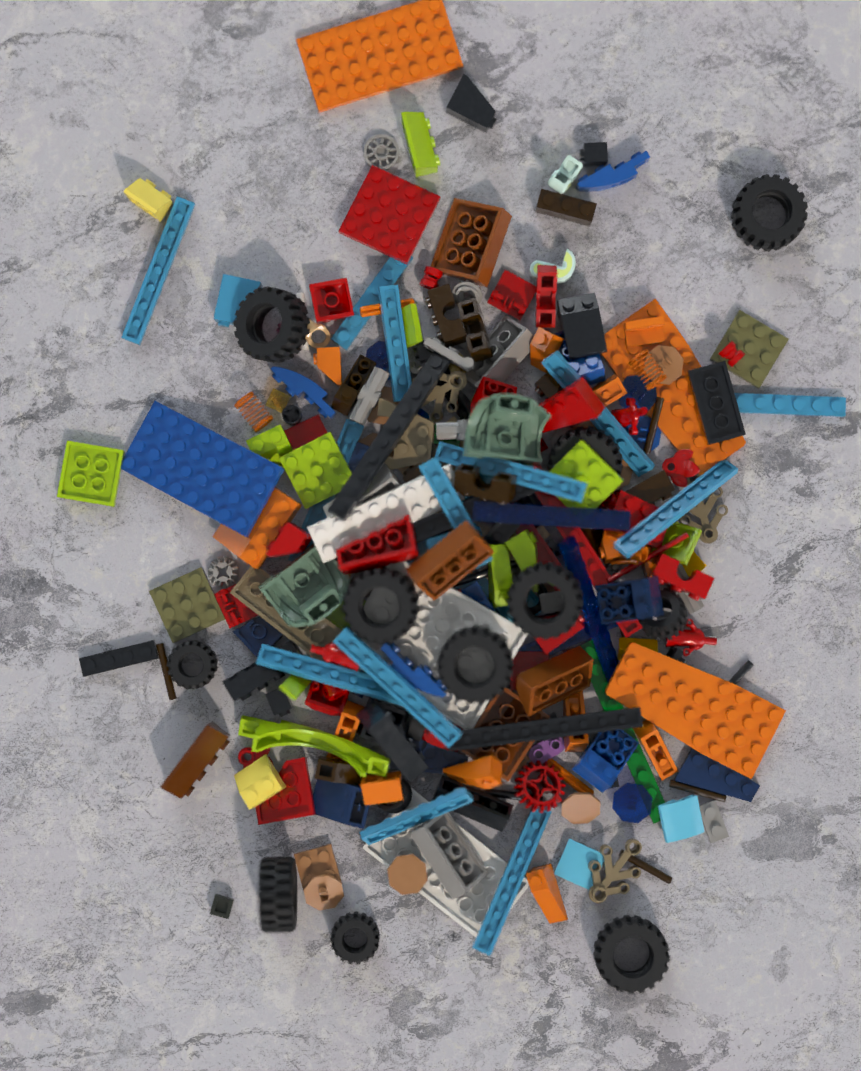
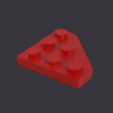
M307 757L286 760L278 773L286 788L255 807L258 825L316 815Z

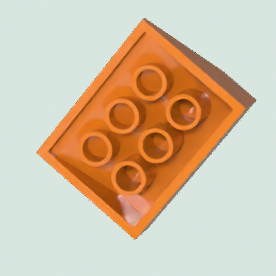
M275 487L248 537L223 524H220L212 537L253 568L260 569L268 557L266 555L268 552L267 546L272 540L277 539L279 536L278 530L284 523L292 522L302 504Z

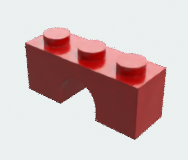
M537 265L536 328H555L557 265Z
M663 553L657 556L649 575L652 577L658 576L659 584L664 585L665 582L671 585L670 589L678 593L684 591L688 593L687 597L695 601L706 599L715 579L714 577L699 570H693L689 579L684 581L677 575V567L680 561Z

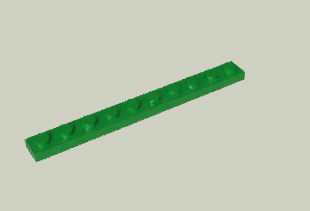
M594 639L578 645L594 659L591 683L603 711L624 709L621 703L605 694V689L611 678ZM633 728L622 729L638 741ZM638 744L627 761V766L652 823L655 824L661 821L658 805L665 803L642 748Z

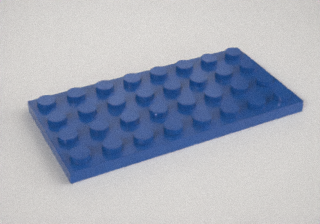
M154 401L121 465V469L245 537H248L285 470L157 401Z

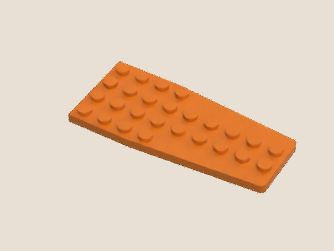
M656 298L604 334L607 352L601 353L603 359L613 373L619 377L624 388L635 399L636 403L641 408H647L648 417L652 418L656 398H664L657 427L677 451L682 449L693 451L690 461L699 467L700 472L698 474L700 476L746 444L744 437L740 436L707 445L687 373L689 370L700 368L701 365ZM664 316V342L627 347L624 332L625 322ZM657 345L675 347L684 359L682 375L670 385L658 384L651 390H647L645 386L651 382V379L643 384L649 378L647 376L640 380L647 375L646 373L638 377V375L644 372V369L636 373L644 367V364L633 370L645 361V357L632 367L628 362L643 350L648 349L650 352Z
M633 642L628 643L605 689L606 695L625 707H641L643 718L694 750L750 779L753 778L786 710L736 684Z

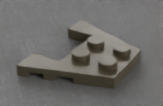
M379 398L377 416L390 417L397 404H393L384 398ZM416 414L394 447V456L388 457L384 464L386 463L393 470L431 460L435 422Z

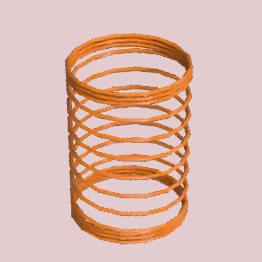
M645 349L634 356L628 362L629 365L632 367L640 362L644 357L648 356L649 350ZM649 364L645 365L644 367H642V368L639 369V370H640V371L643 370V369H644L645 367H647ZM654 364L653 366H651L650 368H648L647 370H645V371L642 372V373H643V374L646 373L649 369H651L652 367H654V366H656V365ZM653 375V376H651L650 378H648L647 380H645V381L643 382V384L646 383L647 381H649V380H650L651 378H653L655 375ZM660 375L645 386L646 389L651 390L667 376Z
M249 392L238 400L234 406L236 409H239L252 397H255L253 401H259V399L253 396V392ZM261 411L257 412L253 416L256 417ZM264 412L262 415H260V416L257 417L256 419H257V420L260 419V418H261L264 414H266V413ZM267 415L259 421V424L256 423V426L252 427L254 432H258L273 420L272 415Z

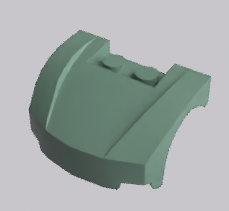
M495 394L482 399L475 405L468 420L463 456L480 459L490 457L519 461L518 464L538 466L542 463L540 451L542 431L551 415L539 406L537 401L517 394Z
M313 543L304 550L301 556L275 576L269 577L258 588L286 624L296 628L313 625L329 616L342 603L344 594L347 592V587L350 584V577L342 573L335 559L323 563Z

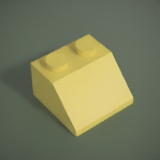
M139 178L125 188L123 192L127 198L159 222L163 220L173 206V202L170 199L172 196L164 190L160 192L155 189L156 185L148 179L144 181Z
M267 754L234 775L238 791L249 810L257 807L286 788L285 783Z

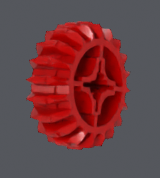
M537 760L535 764L531 761L528 763V766H522L523 771L519 770L517 772L519 777H516L514 781L518 784L514 786V789L519 790V792L515 796L522 797L519 800L520 804L524 801L526 802L525 809L532 806V812H535L537 808L539 813H543L544 809L549 812L551 807H557L556 802H562L560 796L565 795V792L561 789L565 788L566 785L560 783V781L564 780V777H558L557 774L560 773V770L555 772L553 770L555 765L552 764L549 768L547 761L541 764L540 760ZM540 772L536 780H527L530 773ZM547 776L550 778L553 785L547 782ZM539 782L543 786L541 790L536 786ZM526 788L532 791V797L529 795ZM543 793H552L548 801H539Z

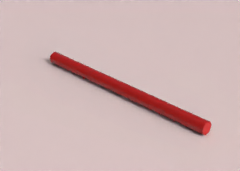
M688 533L681 534L649 553L646 561H639L638 565L630 564L608 577L607 581L611 583L673 547L688 538Z

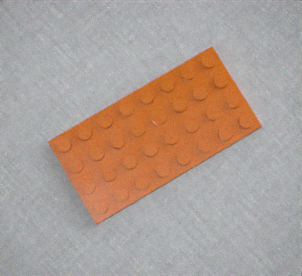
M420 0L296 39L319 113L463 68L442 0Z

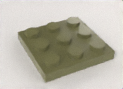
M739 310L709 360L714 363L726 361L729 372L759 389L789 339ZM731 341L736 344L737 351L742 350L745 353L732 368L727 364L729 359L722 358L718 354Z
M202 567L149 591L172 643L225 620Z

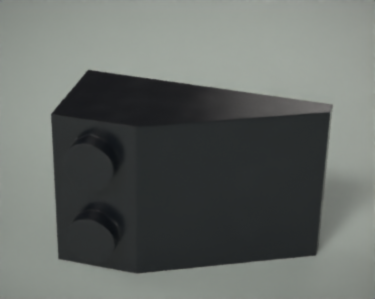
M595 293L558 299V317L569 359L606 353L607 346Z

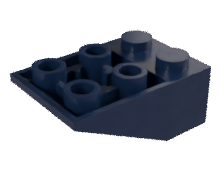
M658 576L595 586L601 624L664 615Z
M317 779L313 793L316 815L364 829L370 805L364 804L361 785L334 783Z

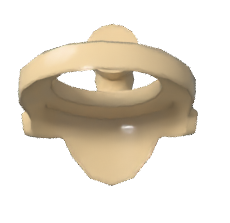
M310 319V324H308L307 328L310 331L309 335L306 334L305 339L315 349L326 347L330 342L329 330L325 325L315 323ZM316 330H322L326 334L325 340L321 343H314L311 340V335Z

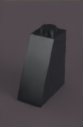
M463 74L446 107V113L487 133L489 128L493 129L497 121L495 118L496 111L469 77Z

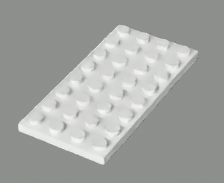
M411 787L412 799L404 811H410L417 808L420 804L429 803L430 801ZM402 812L397 814L389 813L385 819L396 817ZM456 823L488 871V874L467 893L452 899L410 835L421 824L374 844H364L362 848L387 868L396 856L414 854L426 864L428 881L419 893L473 936H477L508 864L505 860ZM525 876L520 885L515 900L512 904V907L529 887L528 880Z

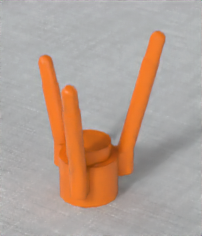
M610 533L607 534V537L616 541L620 538ZM643 546L630 556L631 559L611 561L610 564L638 565L639 561H646L649 553L648 548Z

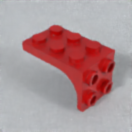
M622 490L613 491L598 506L597 512L592 518V528L611 530L625 535L659 507ZM667 528L646 545L654 549L661 547Z

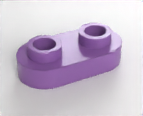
M550 738L545 742L543 740L530 748L529 758L534 763L540 760L542 764L549 758L560 754L564 750L563 738ZM554 741L559 743L557 748L552 747ZM537 751L542 752L540 758L535 757Z

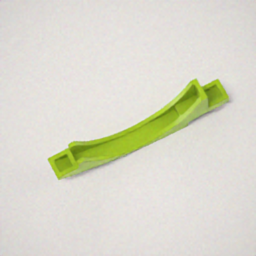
M242 715L240 719L238 735L253 738V752L277 746L311 747L340 757L348 762L360 776L366 777L367 773L382 777L387 776L389 758L347 739L285 720L276 723Z

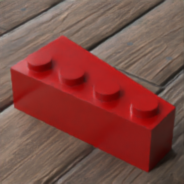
M583 377L538 404L551 415L542 433L597 418L606 408Z
M409 514L395 523L388 524L387 527L377 532L375 530L362 539H357L336 549L339 569L344 575L420 558L414 524Z

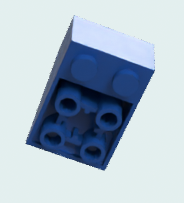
M562 331L554 333L564 339ZM565 340L563 341L558 351L577 374L586 380L588 385L606 381L605 368L599 354L569 359Z
M622 729L598 732L579 757L572 770L603 793L612 786L639 742Z

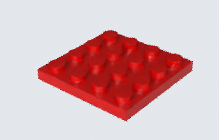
M372 165L338 231L350 239L407 265L441 196Z

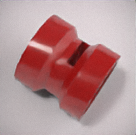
M425 266L424 278H421L419 285L429 290L438 287V281L442 278L443 272L434 267Z
M733 341L718 353L722 358L729 359L727 364L731 368L745 355L742 350L737 351L736 344Z

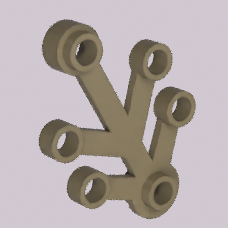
M463 372L444 373L440 380L447 383L442 386L436 385L422 405L423 407L436 399L434 411L431 413L432 421L439 422L443 419L442 407L445 393L451 390V396L446 409L450 413L458 410L459 404L457 400L459 391L467 384V378ZM456 377L460 378V384L456 383ZM451 403L455 405V410L450 408ZM435 413H438V414H439V416H440L439 419H436V418H435V416H434Z
M687 478V486H688L689 484L692 483V482L690 481V478ZM721 487L718 488L720 491L718 496L711 493L705 505L702 500L696 507L688 511L700 518L701 525L691 521L688 515H683L679 518V523H682V518L686 517L688 518V523L685 525L701 529L702 533L699 538L707 544L716 541L718 537L716 528L722 517L728 513L726 505L717 506L716 514L709 523L708 514L717 498L723 494ZM720 507L725 509L724 514L719 513ZM707 530L712 532L710 538L705 535Z
M631 838L626 841L625 850L613 866L612 848L607 844H603L600 847L599 851L603 855L605 878L602 882L599 873L601 864L596 860L589 862L588 868L592 871L593 886L589 889V898L594 903L604 902L609 895L627 894L629 892L630 886L625 881H620L617 886L608 887L612 881L640 877L641 870L634 865L629 867L628 870L620 871L631 855H638L641 852L642 845L638 840ZM634 843V847L630 849L629 846ZM608 848V852L604 854V849ZM594 864H597L596 869H592ZM637 869V873L632 875L633 870ZM623 885H626V888L624 890H621V887ZM600 890V894L595 896L596 891Z

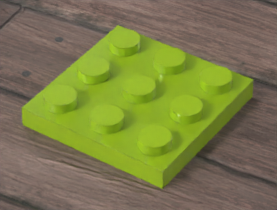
M331 431L279 457L305 509L339 493L352 474Z
M583 439L549 471V473L587 483L582 503L556 496L581 521L593 512L624 481Z
M67 441L57 497L115 507L125 451Z

